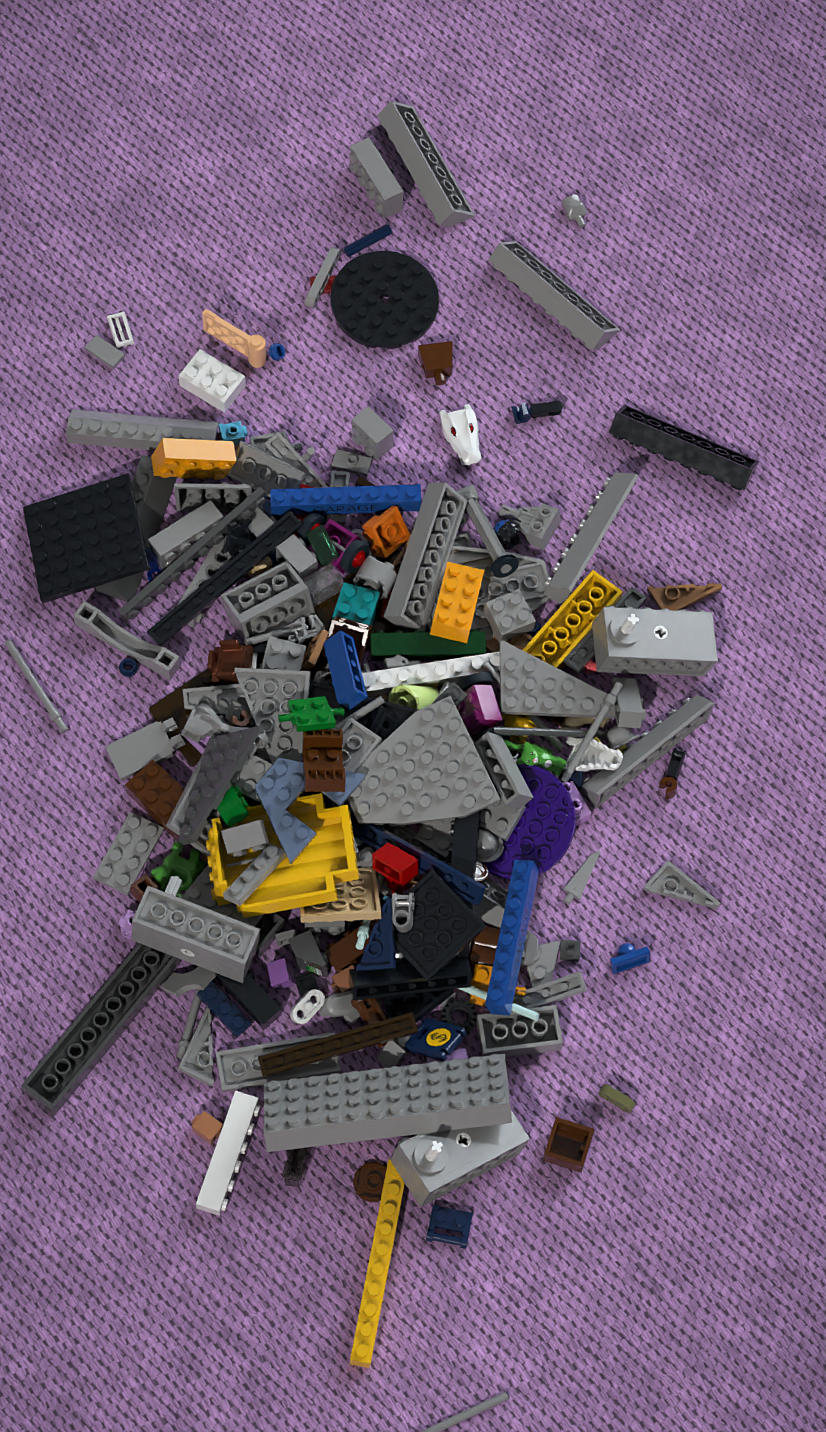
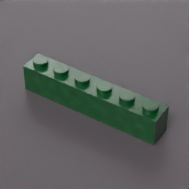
M478 629L470 630L467 643L430 635V632H423L421 630H415L412 633H404V631L400 630L393 633L375 631L370 634L369 639L370 661H384L385 658H393L397 654L408 659V661L449 660L486 654L485 632H480Z

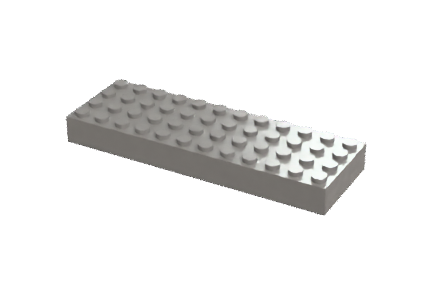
M505 1054L452 1059L441 1062L434 1061L424 1064L393 1066L390 1068L352 1071L341 1074L334 1073L324 1076L293 1078L264 1083V1138L267 1152L512 1123Z

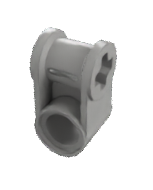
M414 893L409 895L392 894V921L400 932H408L413 926ZM401 918H407V922L405 924H398V921Z

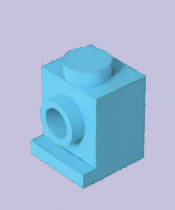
M241 421L224 425L222 423L219 424V433L222 441H233L234 445H238L240 441L245 442V436H248L246 426H242Z

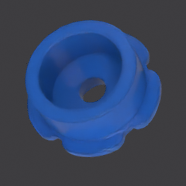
M273 343L270 346L269 356L273 360L279 361L284 358L285 349L283 345Z

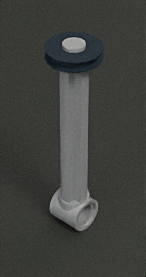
M472 484L457 490L461 496L468 500L465 509L494 561L491 565L493 575L497 578L511 575L518 568L519 562L514 555L506 554L479 504V497L474 485Z

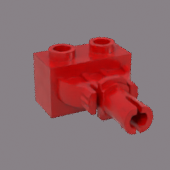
M389 842L372 854L373 869L386 877L387 887L391 889V898L393 893L403 895V892L408 889V883L418 875V859Z

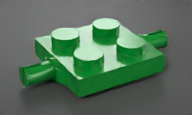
M325 696L288 700L287 707L289 713L278 714L279 723L292 722L297 732L330 729L336 726L334 716H344L345 712L343 707L332 709Z

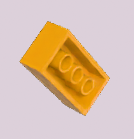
M162 438L151 456L154 476H161L163 478L179 477L183 479L193 477L197 479L214 478L215 480H221L227 476L236 462L233 441Z
M447 561L430 635L467 643L484 570Z

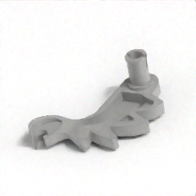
M204 703L198 706V709L193 714V716L202 715L200 719L212 725L215 735H224L248 729L246 727H234L221 722L216 713ZM265 732L259 734L253 743L255 748L247 760H251L254 754H259L262 748L269 742Z
M351 991L327 997L323 1006L319 1009L321 1016H343L349 1025L356 1022L360 1017L357 1009L351 1004L353 999ZM380 997L375 998L378 1005L381 1007L382 1001Z

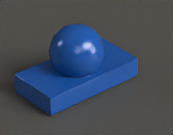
M629 943L620 945L617 950V957L610 959L612 973L617 974L649 963L650 951L648 947L636 950Z

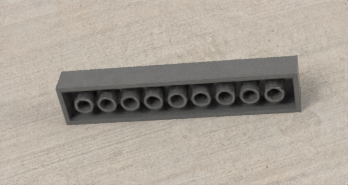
M139 943L21 1085L23 1092L55 1116L180 964V959Z

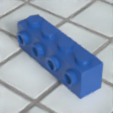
M339 631L324 642L325 655L328 660L329 671L331 672L336 701L340 705L352 709L367 698V693L354 639L348 634Z

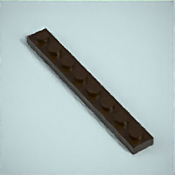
M413 1012L258 1056L264 1078L418 1033Z

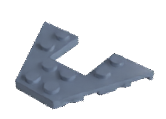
M278 758L254 786V790L261 801L264 811L268 815L289 863L292 864L315 838L316 832L287 811L305 790L303 762ZM345 771V792L322 793L339 806H342L362 783L366 775Z

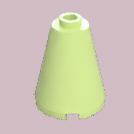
M398 685L389 693L388 702L420 710L431 705L436 700L439 692L433 686Z

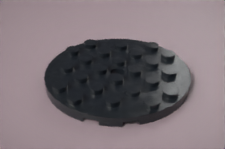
M374 251L354 258L339 271L331 288L330 304L332 314L338 326L352 340L370 348L395 349L415 342L430 329L438 313L439 293L434 278L417 260L398 252ZM388 296L389 302L383 303L380 301V298Z

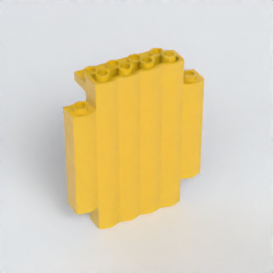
M322 793L299 797L294 801L287 811L316 832V836L292 864L289 863L286 857L241 906L236 904L237 911L242 913L243 918L337 901L336 884L359 879L348 805L326 809ZM262 805L246 807L249 816L230 827L233 828L262 820L265 823L270 844L283 849ZM220 818L212 819L213 827H210V831H208L209 839L206 840V847L210 851V856H207L209 867H212V872H209L210 882L214 884V888L211 889L212 899L217 901L218 906L232 903L224 899L223 893L251 863L229 868L226 865L256 858L261 854V850L256 852L252 849L246 850L247 854L239 857L227 854L221 831L229 829V826L228 828H223Z

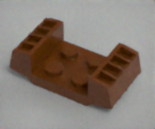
M342 729L303 731L302 757L305 792H345L346 778L342 756Z

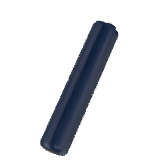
M385 225L344 247V253L347 257H350L391 235L392 229L389 225Z

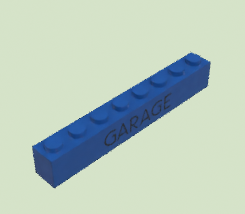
M421 484L270 489L271 516H284L289 511L294 515H309L311 513H318L320 515L385 512L392 505L397 506L399 512L419 511L422 503Z
M514 860L485 1002L491 1014L511 1015L539 875L536 864L531 860Z

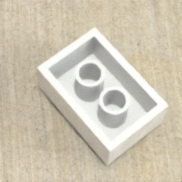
M199 349L179 375L181 387L224 413L246 386L244 375Z

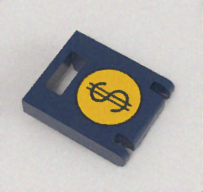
M426 1018L417 1028L418 1033L413 1034L405 1043V1047L408 1052L445 1061L447 1055H451L467 1032L462 1027Z

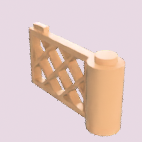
M207 309L202 312L204 331L247 356L248 362L252 367L260 368L265 365L266 341L261 335L250 336Z

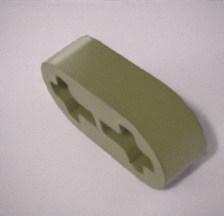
M603 1084L598 1092L600 1097L626 1113H631L636 1105L631 1098L607 1084Z

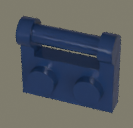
M433 1205L426 1241L432 1242L433 1240L459 1245L460 1248L466 1249L473 1213ZM435 1228L461 1232L463 1235L460 1238L435 1233L434 1230Z

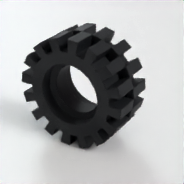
M454 998L452 1002L448 1001L446 1003L447 1006L444 1005L441 1022L462 1027L469 1034V1031L474 1029L477 1021V1010L474 1009L473 1003L470 1004L467 999L463 1001V998H459V1000ZM463 1011L467 1016L466 1021L462 1024L454 1023L451 1018L453 1012Z

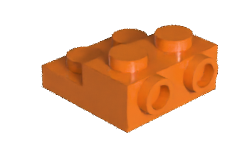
M394 505L380 516L374 515L362 525L364 529L362 535L371 544L370 552L374 556L387 558L407 541L410 536L398 507Z

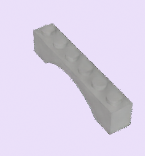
M83 601L73 615L76 626L171 680L181 666L180 656L164 647L148 643L132 635L114 623L99 609Z

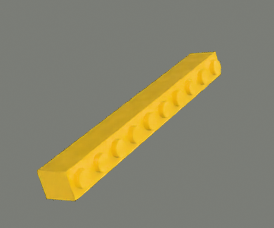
M388 1159L349 1363L350 1365L370 1368L405 1185L390 1159Z

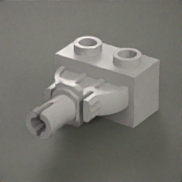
M544 503L540 507L526 508L522 506L517 510L503 504L499 511L500 516L511 519L519 525L521 532L526 536L528 544L545 550L561 522L559 509Z

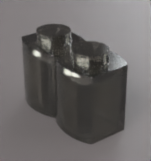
M307 1148L286 1150L287 1161L283 1169L286 1186L300 1187L302 1185L304 1165L307 1160Z

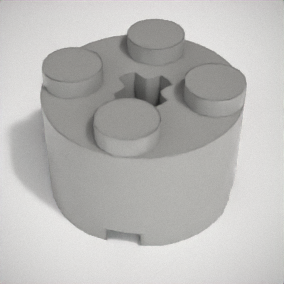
M368 556L353 579L354 585L380 592V600L383 597L386 599L397 578L393 570L394 566L389 562L383 563L372 556Z

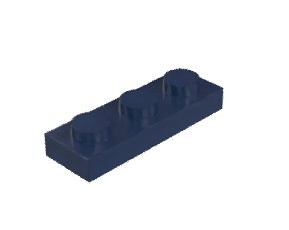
M213 981L204 990H200L196 996L236 1039L252 1025Z

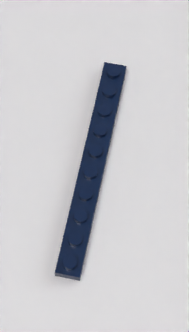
M332 800L327 801V803H326V809H327L334 801H332ZM354 812L350 814L354 837L377 850L389 842L418 859V873L426 876L433 870L455 894L474 905L481 903L486 888L485 885L374 823L359 824Z

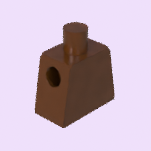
M452 341L418 345V357L426 378L434 377L436 385H444L446 383L445 376L452 375Z

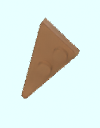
M708 583L707 586L684 584L679 586L666 585V587L661 588L647 587V592L659 610L667 608L673 611L686 609L722 590V585Z

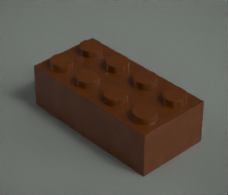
M152 760L125 784V790L138 805L161 827H164L165 831L178 842L179 835L169 829L166 824L184 788Z

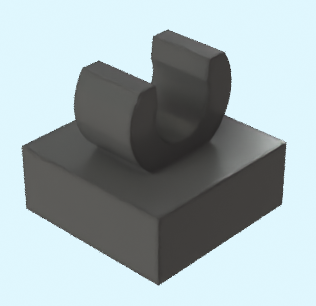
M561 940L560 960L579 962L581 941Z

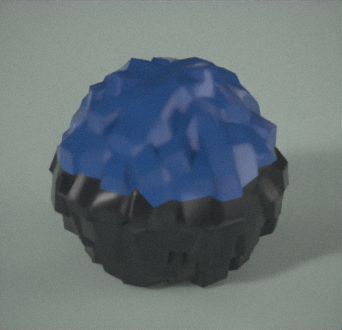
M508 519L497 522L493 530L503 548L512 549L515 545H518L520 537L517 532H521L519 525L515 521Z

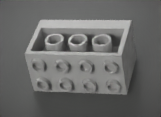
M288 561L221 595L227 618L244 642L245 638L282 629L300 617L306 618L315 613L308 587Z

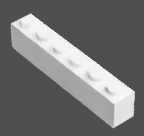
M235 1091L196 1202L197 1209L219 1216L221 1211H226L229 1201L226 1199L228 1191L232 1192L235 1185V1180H232L234 1173H239L242 1161H239L241 1153H246L248 1142H246L247 1136L252 1135L254 1130L253 1118L254 1116L258 1117L261 1109L258 1097Z

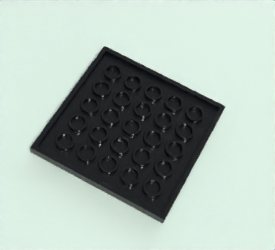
M129 473L23 507L42 603L150 570Z

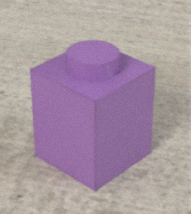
M278 957L273 962L267 963L272 987L280 990L297 985L292 961L285 957Z

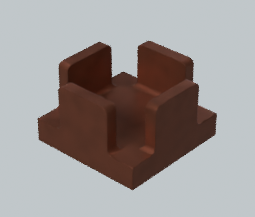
M220 640L219 645L221 647L209 650L207 667L212 672L211 682L213 685L239 684L234 670L235 668H252L253 647L251 645L243 646L238 640Z

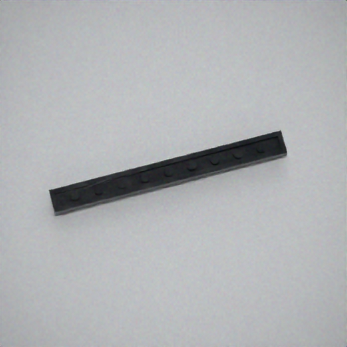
M291 511L286 513L151 627L147 634L158 646H162L276 549V546L296 533L303 524Z

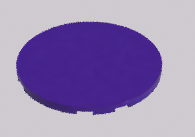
M517 764L533 798L525 804L526 809L508 841L503 840L504 849L501 856L492 862H482L488 868L489 873L500 878L511 880L514 860L534 861L539 870V875L545 873L562 859L574 836L576 814L573 800L568 790L553 774L534 765ZM488 774L489 777H490V779H491V781H492V783H493V785H494V787H495V789H496V791L498 792V790H497V788H496V786H495V784H494V782H493V780H492L490 774Z

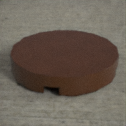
M377 1162L366 1163L355 1172L353 1178V1188L357 1196L370 1203L380 1202L387 1167Z

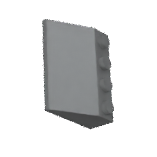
M174 483L177 512H192L210 500L220 512H231L252 494V485L244 483L238 485L227 483Z

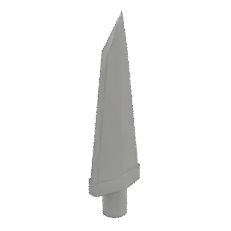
M600 851L591 854L567 885L564 886L563 890L567 893L563 900L564 903L570 905L573 898L580 900L600 855Z

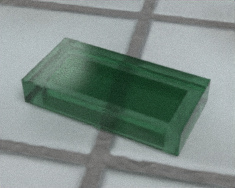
M322 524L306 534L322 566L325 567L340 557Z

